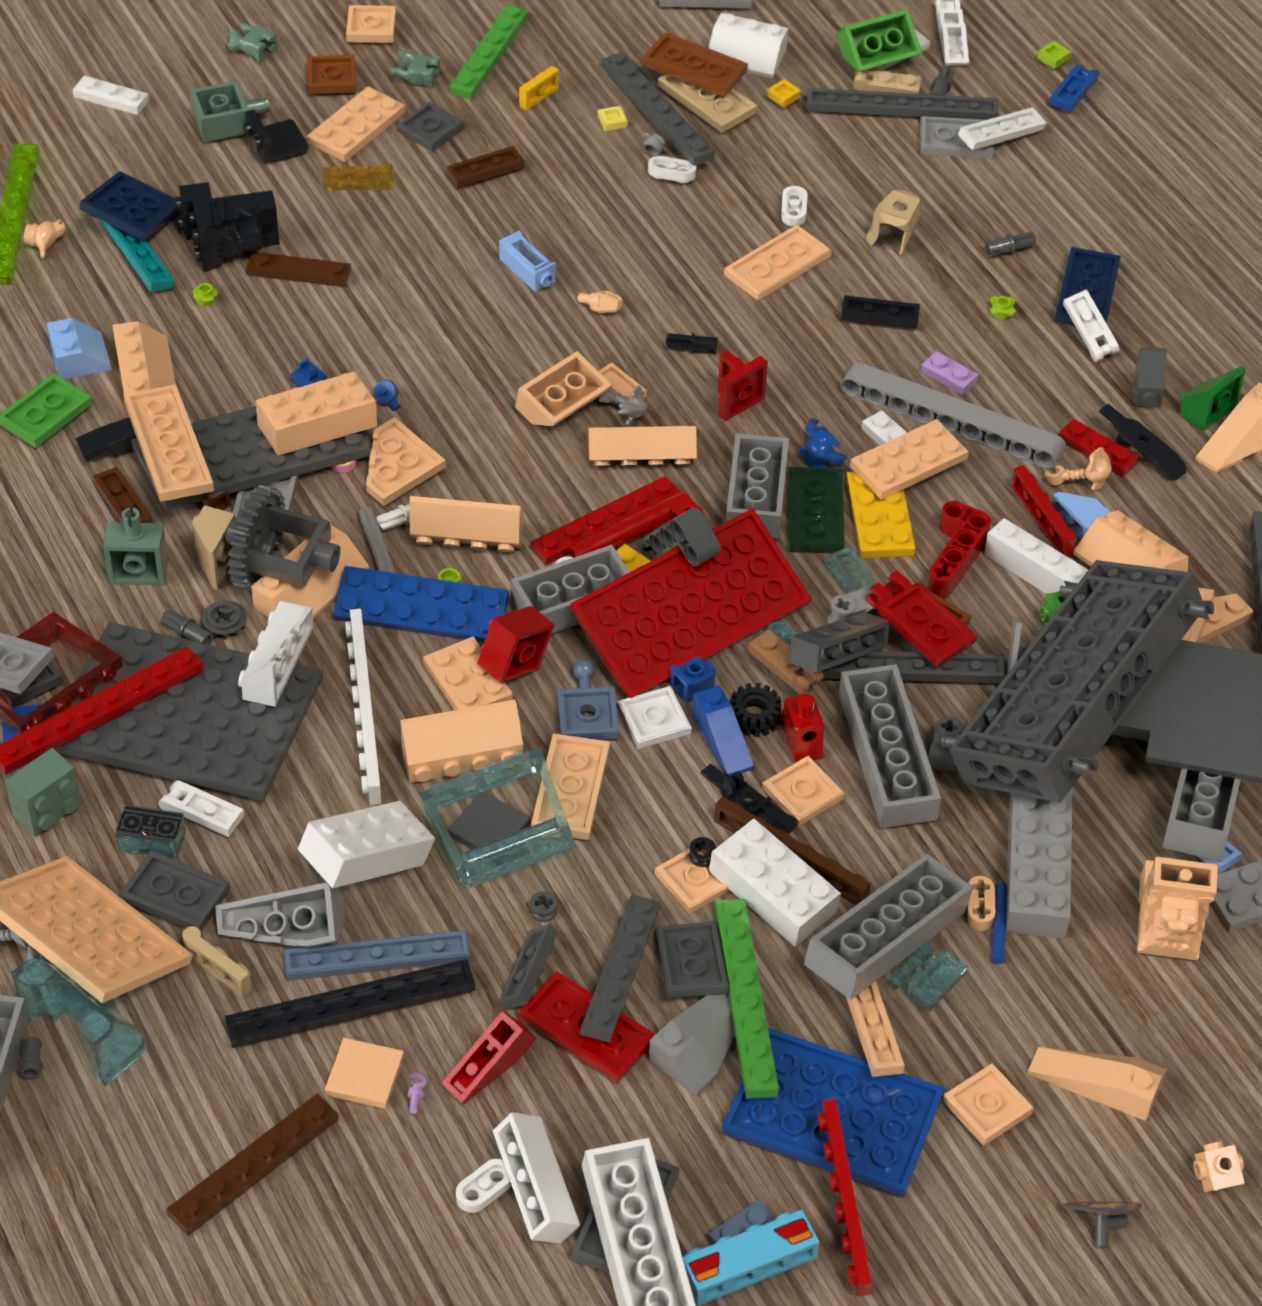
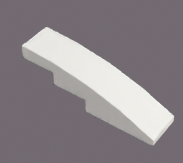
M935 0L939 38L945 66L969 65L966 25L963 23L960 0Z

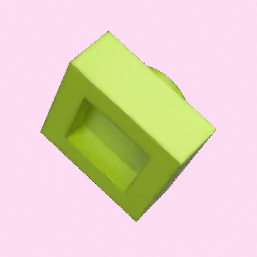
M1052 41L1038 50L1037 58L1056 69L1070 60L1071 51Z

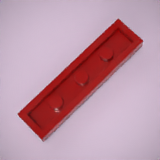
M1025 465L1015 467L1012 488L1053 547L1068 558L1072 557L1076 544L1074 531L1065 524L1061 513L1053 507L1048 494L1041 490L1035 476L1029 473Z

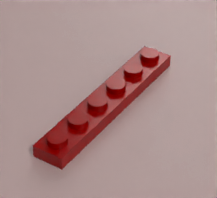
M664 476L531 541V549L545 565H548L567 556V548L570 545L681 491L667 476Z
M836 1099L824 1100L823 1112L818 1113L820 1132L827 1133L828 1142L823 1143L826 1162H832L834 1173H829L832 1193L838 1192L840 1203L835 1204L837 1222L838 1224L844 1223L846 1233L841 1235L842 1249L844 1255L850 1254L852 1264L847 1266L848 1281L850 1286L856 1285L857 1296L871 1295L872 1282Z

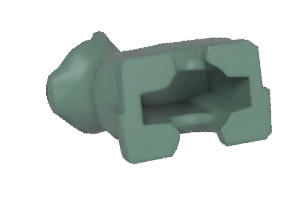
M243 23L241 28L247 33L246 36H243L234 28H230V35L227 38L228 48L234 52L243 51L247 55L256 58L258 63H261L266 58V55L262 53L264 49H268L270 53L278 49L276 35L270 33L264 27H255Z
M413 49L398 51L400 63L398 67L391 69V74L406 79L414 85H425L433 88L435 83L433 76L438 77L440 73V56L418 55Z

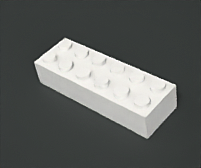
M649 1138L586 1150L581 1166L618 1306H695Z

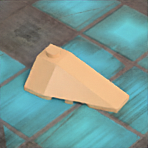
M1038 1047L1027 1074L1146 1121L1167 1069L1137 1057Z

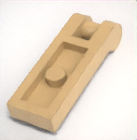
M869 69L855 72L856 77L853 81V87L858 91L919 94L922 77Z
M190 926L183 931L184 948L193 954L192 961L240 997L244 998L252 991L250 972L242 963L238 962L236 964L228 958L222 948L218 946L213 947L201 937L199 928Z

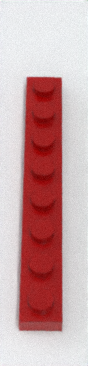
M186 646L0 744V769L7 775L35 760L49 749H56L202 672L204 670L203 661Z

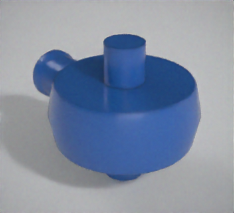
M390 380L378 382L374 388L376 400L384 405L390 404L394 411L401 407L396 400L399 394L396 384Z

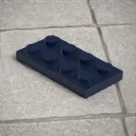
M1071 247L1055 321L1074 324L1063 305V301L1087 290L1107 324L1121 256Z

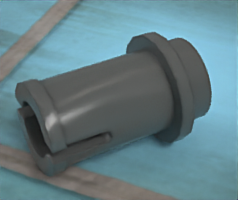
M27 1037V1045L25 1038L21 1041V1061L18 1063V1071L26 1079L38 1077L43 1070V1063L40 1061L41 1040L37 1037Z

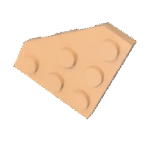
M394 417L374 429L366 490L380 504L385 506L445 469L446 460Z

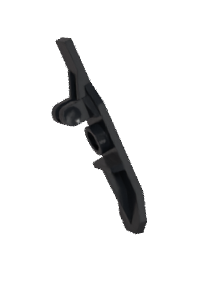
M1109 403L1099 410V413L1107 418L1119 432L1116 438L1119 445L1124 446L1126 443H1129L1144 456V461L1148 459L1167 479L1176 481L1186 473V464L1179 455L1139 421L1124 417Z
M711 763L701 771L702 776L720 789L722 797L731 802L738 803L751 814L762 817L767 823L780 831L783 830L790 834L797 828L795 817L783 812L772 803L769 797L765 798L748 785V782L744 781V776L741 772L736 771L732 776H729ZM750 798L752 801H745L744 799Z

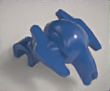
M811 418L805 428L806 432L810 435V438L806 441L807 450L802 447L799 448V453L805 458V462L822 471L827 470V466L823 464L825 461L843 465V460H846L847 456L834 451L832 446L840 447V442L827 431L826 427L817 426L818 419Z

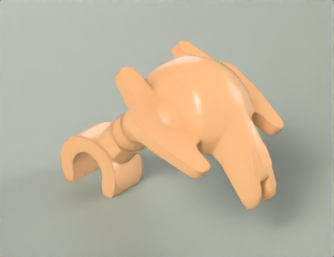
M1099 447L1090 455V463L1086 469H1073L1070 471L1064 470V467L1057 465L1055 467L1056 474L1045 472V479L1049 485H1059L1070 479L1080 480V478H1088L1093 482L1091 490H1100L1111 473L1110 458L1104 451V448Z

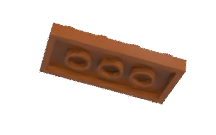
M667 32L642 57V65L724 97L748 71V63Z

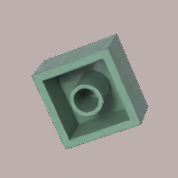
M53 748L5 780L12 816L34 837L50 829L54 823L67 814L74 812L82 804L75 768Z

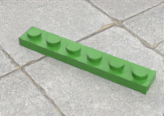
M506 5L449 86L450 94L472 100L528 19V10Z

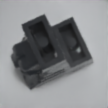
M209 182L179 186L180 196L175 197L177 211H182V215L178 216L180 231L185 230L186 239L192 240L193 246L198 245V247L194 248L196 262H202L203 272H209L211 268L222 263L224 258L233 257L234 255L240 256L243 251L257 252L261 251L262 246L280 245L277 209L273 190L212 198Z

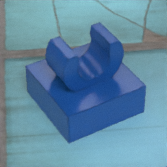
M306 358L298 363V369L290 374V379L299 388L321 380H327V375Z

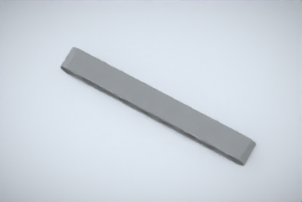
M854 363L840 383L842 391L853 398L923 424L937 419L953 435L1045 469L1055 467L1066 448L1065 441L1054 433L863 363Z

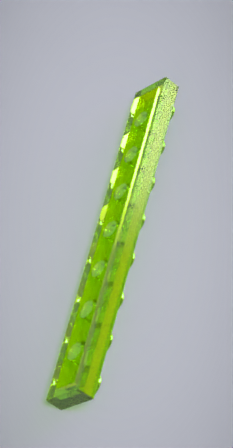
M14 144L0 206V285H12L40 153L39 144Z

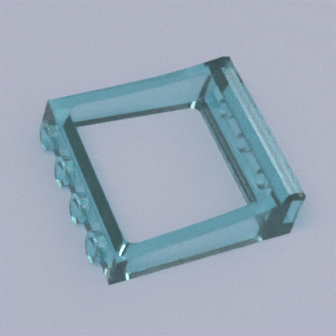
M540 747L528 752L518 751L512 758L502 762L492 761L487 764L486 768L473 773L470 771L463 772L457 779L449 782H436L430 789L419 793L426 813L464 890L576 848L568 821ZM537 772L540 774L555 815L552 819L466 852H459L456 849L437 811L439 808L530 773Z

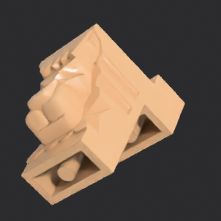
M1155 857L1154 861L1146 860L1140 875L1137 953L1198 961L1202 931L1205 929V919L1208 918L1209 903L1214 901L1217 891L1218 865Z

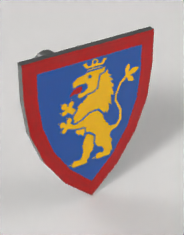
M1093 1201L1063 1203V1207L1096 1213L1095 1246L1098 1247L1109 1246V1229L1122 1228L1128 1225V1218L1125 1214L1142 1209L1141 1203Z

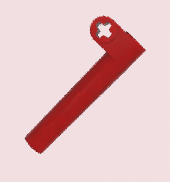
M681 491L570 545L567 548L568 555L574 558L609 545H613L617 549L624 544L655 531L671 519L693 507L701 511L702 514L703 510L691 499L687 492Z

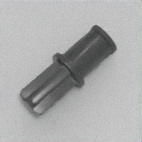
M948 65L944 66L940 70L938 77L934 79L930 95H946L951 89L954 70L950 69Z
M1031 231L1015 236L1008 234L1005 238L986 242V253L989 258L1008 252L1013 254L1015 250L1033 246L1036 243V238Z
M173 610L163 613L162 624L179 633L180 638H187L201 644L210 645L212 643L213 633L196 625L194 619H186Z

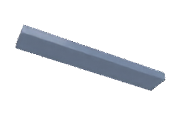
M467 930L322 945L310 948L284 949L286 981L440 965L464 959L470 961Z

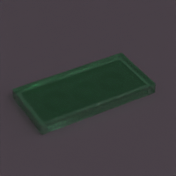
M789 467V552L844 554L843 469Z

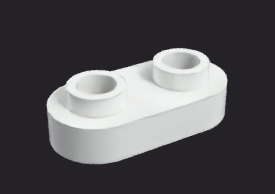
M654 156L648 161V173L656 179H667L685 184L695 179L696 165L693 166L687 160Z
M789 186L783 191L781 219L785 224L792 227L802 225L806 220L807 191L799 186Z
M492 1159L487 1161L458 1184L456 1188V1202L460 1209L468 1213L479 1212L512 1186L503 1160ZM495 1177H499L502 1180L499 1182H494L492 1179ZM470 1196L477 1197L476 1200H468L467 1198Z

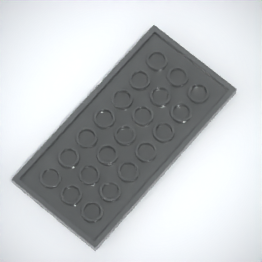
M256 406L194 421L191 425L213 480L214 491L162 501L165 510H170L203 501V497L228 490L227 494L367 457L371 453L370 446L360 431L283 455H277L257 425ZM131 439L132 448L155 489L138 439Z

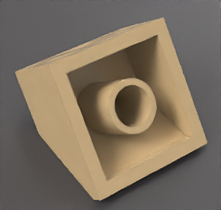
M204 506L199 515L193 518L191 530L194 531L195 536L194 549L197 551L198 563L211 587L218 590L231 567L228 566L231 558L228 553L232 546L226 543V533L229 523L235 518V513Z

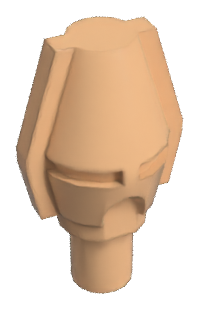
M598 291L591 294L580 293L578 295L579 303L588 304L591 310L598 313L617 312L621 309L623 301L621 297L610 291Z

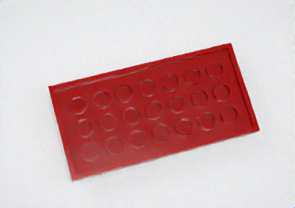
M754 508L712 529L720 544L721 552L699 566L690 564L681 548L677 547L570 604V609L626 698H633L669 680L672 666L676 665L679 667L697 656L704 661L812 601L809 593Z

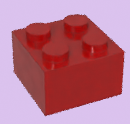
M532 606L494 617L489 623V630L485 642L480 649L481 653L477 665L499 683L539 670L555 624Z

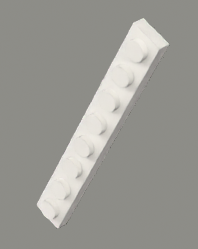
M351 609V621H345L347 638H352L353 642L347 643L349 660L355 659V664H350L351 681H357V686H352L353 703H359L360 707L354 708L355 724L362 726V730L356 731L358 748L364 747V753H359L360 771L366 770L367 776H361L363 794H369V803L374 805L381 804V791L361 609Z

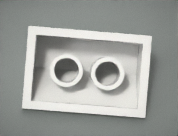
M721 13L714 25L709 49L748 63L747 73L773 79L787 50L788 28Z

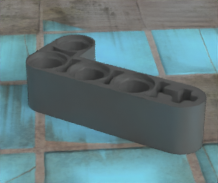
M695 507L671 519L639 541L642 555L651 561L678 546L693 566H699L721 552V547L715 534L701 511Z

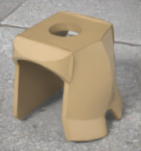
M903 190L891 191L877 205L874 211L872 228L866 234L869 244L872 246L877 240L882 223L895 226L904 231L899 252L901 256L919 222L920 198L913 193ZM895 204H904L907 209L898 211L893 206Z

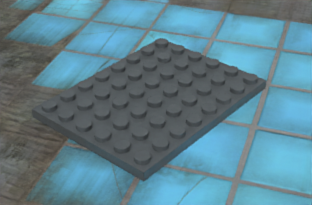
M109 622L58 713L186 646L203 661L204 670L54 750L66 755L264 801L323 679V670L296 664L276 707L247 701L242 698V687L238 686V680L241 671L246 670L250 654Z

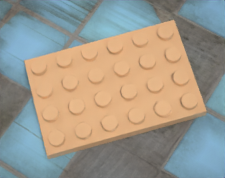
M68 856L0 881V921L101 1003L185 967L191 962L193 954Z

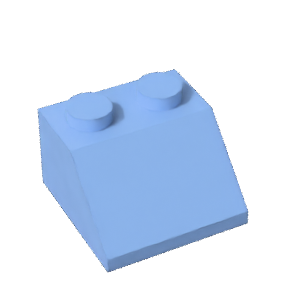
M74 318L47 323L50 346L59 377L65 380L112 370L101 331Z

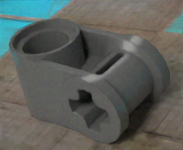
M945 716L940 718L936 724L928 760L931 769L955 773L956 765L949 750H945L942 747L941 742L943 736L949 737L946 731L961 734L962 724L957 718Z

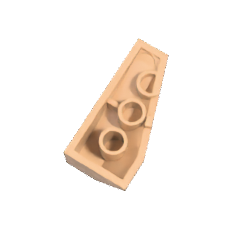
M1259 382L1243 397L1195 458L1197 462L1218 473L1241 463L1244 457L1253 453L1256 455L1262 453V383Z

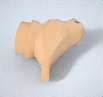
M61 219L55 222L44 221L40 225L36 223L27 224L24 233V243L30 244L31 247L37 246L40 250L41 259H45L46 251L55 243L57 238L65 234L66 226Z

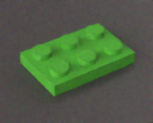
M53 373L0 414V425L37 448L93 404L92 397Z

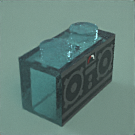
M125 805L116 830L119 851H125L129 854L148 855L152 850L171 859L178 858L186 834L184 813Z

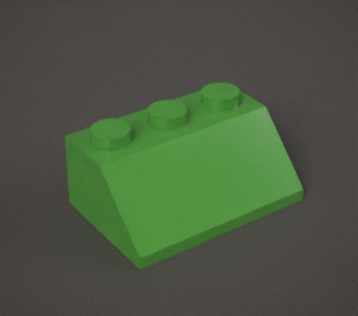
M908 9L844 26L836 34L843 58L857 72L923 54Z

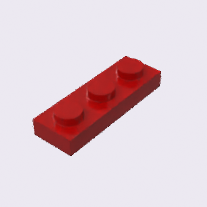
M1076 419L1070 421L1058 433V436L1065 441L1067 446L1089 459L1096 449L1103 447L1110 458L1111 471L1122 478L1138 464L1139 456Z

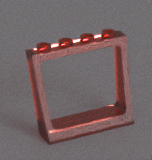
M52 612L17 636V638L43 646H48L52 642L61 639L102 663L25 716H20L0 698V719L18 734L28 730L56 713L58 714L70 708L71 703L77 698L86 699L93 693L94 686L100 682L108 683L112 681L117 674V670L123 667L122 656L55 612Z

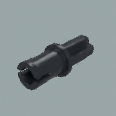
M669 333L666 338V347L690 350V353L701 351L716 354L718 337L698 336L695 333H692V335Z

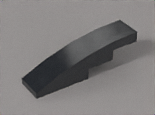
M130 417L99 427L75 439L85 460L89 462L109 451H112L116 457L132 449L131 439L137 438Z

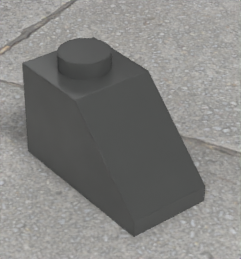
M1140 347L1133 379L1134 406L1161 407L1165 388L1166 348Z

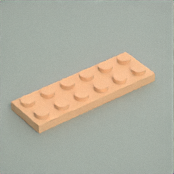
M176 384L123 394L126 409L160 502L213 492V480Z

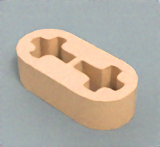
M975 876L968 882L973 889L966 910L967 923L974 930L986 931L992 927L994 922L995 887L991 879L984 876ZM977 888L982 889L984 893L983 898H978ZM978 909H983L984 919L979 918L977 914Z

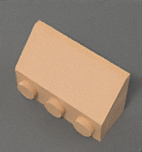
M576 351L520 387L515 408L532 425L554 426L611 389L612 384Z

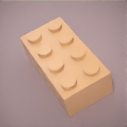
M355 371L256 400L257 425L277 455H283L377 427L376 401Z

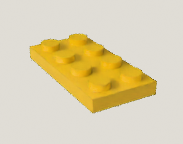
M847 472L846 483L860 559L915 556V544L904 489L881 500L855 472Z

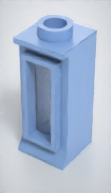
M520 231L499 240V260L534 292L556 282V263L549 261L523 237Z

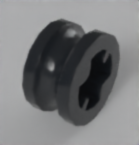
M706 837L694 839L689 847L691 863L697 867L710 866L711 854L716 849V844L713 840ZM703 849V850H706L707 853L704 852V855H700V854H698V851H699V853H700L701 850Z

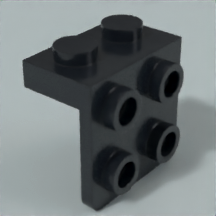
M255 110L245 112L246 122L243 123L245 134L250 138L255 151L259 153L264 164L298 155L309 150V145L294 120L287 119L264 126Z

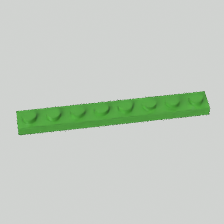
M745 899L715 900L714 909L729 983V999L746 1098L778 1097L779 1087Z

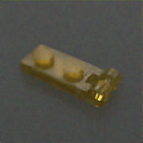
M385 162L380 164V166L325 167V191L391 189L393 187V165Z

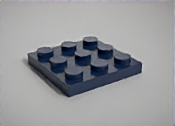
M121 171L82 199L79 208L90 216L98 218L142 241L148 239L180 213L177 211L176 199Z

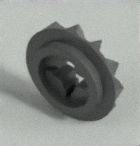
M228 600L212 603L202 614V625L205 630L212 632L215 638L219 635H224L227 639L231 633L238 635L239 629L245 628L247 620L245 609L240 604ZM219 616L225 620L229 619L230 623L220 622Z

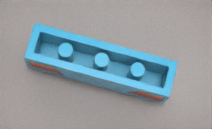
M803 1210L795 1213H783L774 1221L764 1225H753L744 1233L734 1237L725 1236L714 1245L706 1248L692 1249L682 1259L694 1301L697 1306H700L817 1259L820 1242Z

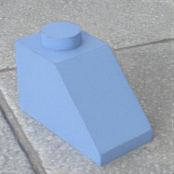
M1063 492L1054 494L1053 507L1061 513L1063 521L1069 529L1074 531L1079 542L1096 518L1111 512L1096 498Z

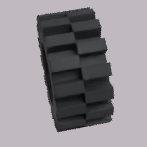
M748 683L746 684V689L740 686L737 688V692L734 691L732 693L730 704L741 732L745 730V736L750 737L751 732L754 733V737H760V732H763L764 736L769 735V729L773 732L776 730V725L780 723L781 698L777 696L775 690L770 692V686L768 685L760 688L761 683H756L755 687ZM758 706L766 711L760 714H753L747 712L745 708Z

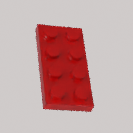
M556 971L528 1001V1004L519 1011V1020L616 1083H619L648 1051L650 1040L656 1034L621 1013L611 1043L581 1035V1026L593 994Z

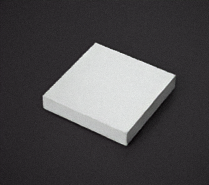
M671 686L617 701V708L637 749L691 734L692 727Z

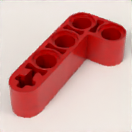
M948 501L943 505L940 530L946 536L951 537V540L929 570L928 591L942 599H946L952 594L986 545L987 534L991 526V518L988 514L959 501Z

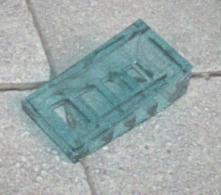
M852 546L828 555L825 566L847 594L855 592L856 588L865 586L870 590L871 586L875 585ZM849 571H853V572H854V573L851 574V575H847V572H849ZM856 578L860 579V581L856 583L851 582V580H854Z

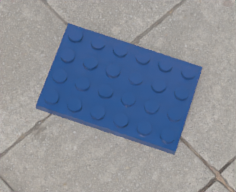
M768 1028L779 1087L778 1097L746 1098L742 1081L723 1124L722 1134L834 1173L832 1162H826L823 1143H827L828 1139L826 1132H820L818 1113L823 1112L824 1100L836 1099L851 1179L904 1197L944 1095L945 1087L904 1073L872 1077L868 1062Z

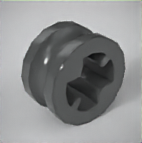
M544 891L532 896L530 900V914L532 918L539 922H548L555 918L557 914V899L552 893ZM545 904L548 909L542 910V907L539 905Z

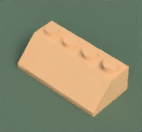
M139 321L112 325L124 394L176 384L167 336Z
M696 426L587 428L589 460H595V465H611V460H621V465H637V460L648 459V464L650 465L664 464V459H675V464H691V459L697 458Z
M410 496V535L418 544L432 545L433 541L443 542L444 546L454 548L460 547V544L471 545L470 548L477 550H486L487 546L498 547V551L514 552V549H521L524 515L521 506Z
M1119 510L1096 518L1074 549V555L1089 566H1092L1096 560L1188 572L1189 557Z
M330 525L331 540L329 543L337 544L341 548L340 559L334 572L315 568L305 587L263 576L251 586L254 609L269 617L270 612L276 610L279 601L311 607L314 619L337 599L345 566L369 569V565L347 534ZM305 539L284 559L298 562L310 539Z
M516 700L400 720L402 756L409 783L425 782L430 779L452 777L468 772L484 771L490 768L523 763V740Z

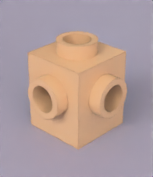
M1223 1141L1203 1145L1205 1152L1194 1154L1196 1161H1194V1171L1196 1177L1202 1182L1204 1193L1245 1184L1242 1170L1244 1169L1241 1154L1238 1151L1236 1152L1235 1145L1224 1147Z

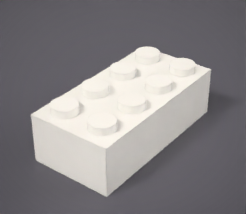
M396 801L310 821L298 850L332 888L423 866L435 837L401 801Z
M754 818L712 851L709 872L721 883H726L728 889L739 899H745L748 907L794 947L799 945L837 913L841 893Z

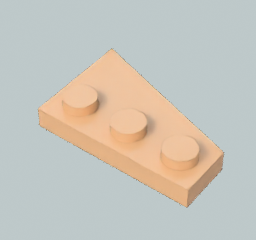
M1237 593L1214 597V613L1208 614L1209 619L1206 620L1199 643L1208 641L1251 620L1254 611Z

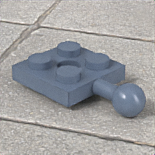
M588 659L578 660L573 666V674L579 680L580 689L558 690L560 734L596 740L619 739L615 687L591 688V679L595 674V666ZM585 711H591L595 715L592 717H584L581 715V713Z

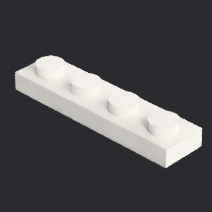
M1032 107L961 127L958 135L971 150L1042 131L1047 122Z

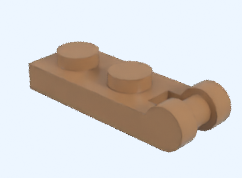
M767 630L748 643V651L798 694H803L809 689L810 684H817L824 678L822 671L816 673L790 664V647L770 630Z

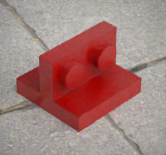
M729 350L720 354L718 416L724 421L731 419L765 399L768 361L765 358L759 356L744 364L740 358L734 356Z

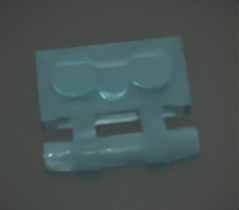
M926 942L910 954V959L905 964H900L893 971L894 975L889 979L888 983L894 989H898L902 984L908 983L905 995L930 1012L967 973L968 966L945 950H942L935 957L932 955L935 947L932 943ZM919 966H925L926 968L920 974L915 972Z

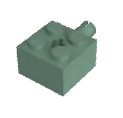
M237 81L190 90L192 113L203 142L244 135L243 123L246 122V111L255 110L257 114L270 111L266 96L246 101Z
M130 508L123 510L121 514L123 522H107L103 550L109 584L165 586L169 560L163 524L140 523V512L138 509L133 508V516H131Z

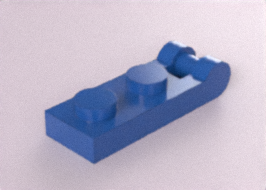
M1076 64L1051 96L1049 105L1072 112L1089 88L1097 82L1099 71L1093 69L1089 71L1084 69V66Z

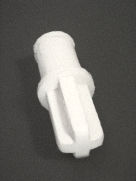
M410 504L406 506L399 505L398 509L377 516L376 520L379 528L385 531L401 524L409 525Z

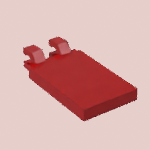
M896 570L889 575L888 579L890 581L885 584V587L879 582L871 586L870 591L872 593L866 597V600L878 610L879 615L889 620V624L937 668L975 643L978 636L919 582L912 585L909 579Z

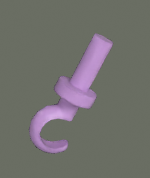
M420 1073L410 1076L411 1080L420 1079L423 1081L413 1084V1087L408 1090V1097L411 1099L409 1111L413 1114L417 1113L418 1102L423 1098V1088L427 1085V1078Z

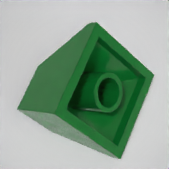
M1242 366L1205 381L1192 390L1186 391L1180 401L1182 404L1179 415L1202 431H1205L1237 406L1246 369Z

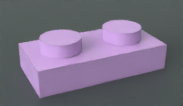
M938 351L934 352L921 364L920 371L962 396L978 382L979 375Z

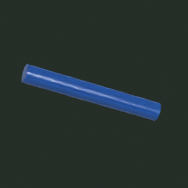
M1003 883L995 885L992 962L995 964L1004 963L1007 885Z

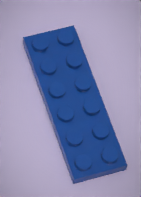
M345 566L333 617L337 621H351L350 610L361 609L364 625L463 640L474 636L477 642L484 643L491 620L506 612L509 590Z

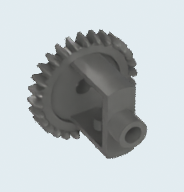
M267 485L255 487L254 492L249 493V499H245L244 508L240 509V519L233 518L229 523L226 533V543L232 546L228 553L231 556L228 562V566H231L228 574L231 575L230 581L233 582L232 585L244 590H252L251 586L261 577L266 576L305 587L315 568L334 572L340 559L341 548L337 544L329 543L331 540L330 522L283 509L286 507L283 503L284 497L277 488ZM283 532L310 539L298 562L284 559L280 554L274 552V546H281V543L276 541V537L284 535Z

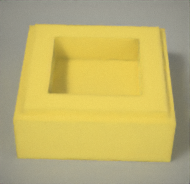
M621 106L598 110V119L604 131L628 127V120Z

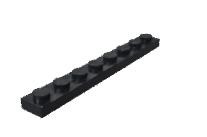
M468 959L226 1015L225 1021L231 1046L235 1048L475 991V981Z

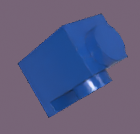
M699 656L679 667L674 665L671 667L670 686L686 703H689L693 700L694 693L714 687L715 667L709 660L703 662Z

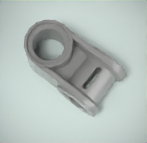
M861 588L855 592L838 595L831 600L830 607L832 613L828 616L827 624L861 612L880 618L882 616L866 600V597L871 594L870 590Z

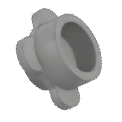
M644 133L643 138L645 142L642 147L648 154L659 156L660 153H666L665 141L661 136Z

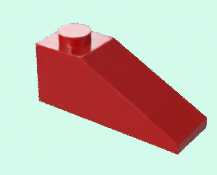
M501 1011L441 1084L462 1104H465L514 1065L537 1038L516 1018Z

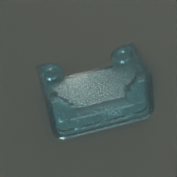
M34 958L25 961L11 972L17 997L25 999L31 1023L38 1016H48L50 1020L55 1022L67 1013L81 1025L83 1036L93 1045L97 1064L93 1070L94 1078L102 1085H108L143 1055L146 1048L143 1034L108 1003L98 1001L59 968L42 959Z

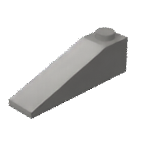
M327 882L215 905L217 933L219 936L306 948L338 942L345 921L342 890L338 887L332 888Z
M729 993L705 996L670 1020L650 1040L649 1061L696 1097L718 1076L721 1064L729 1052L735 1037Z

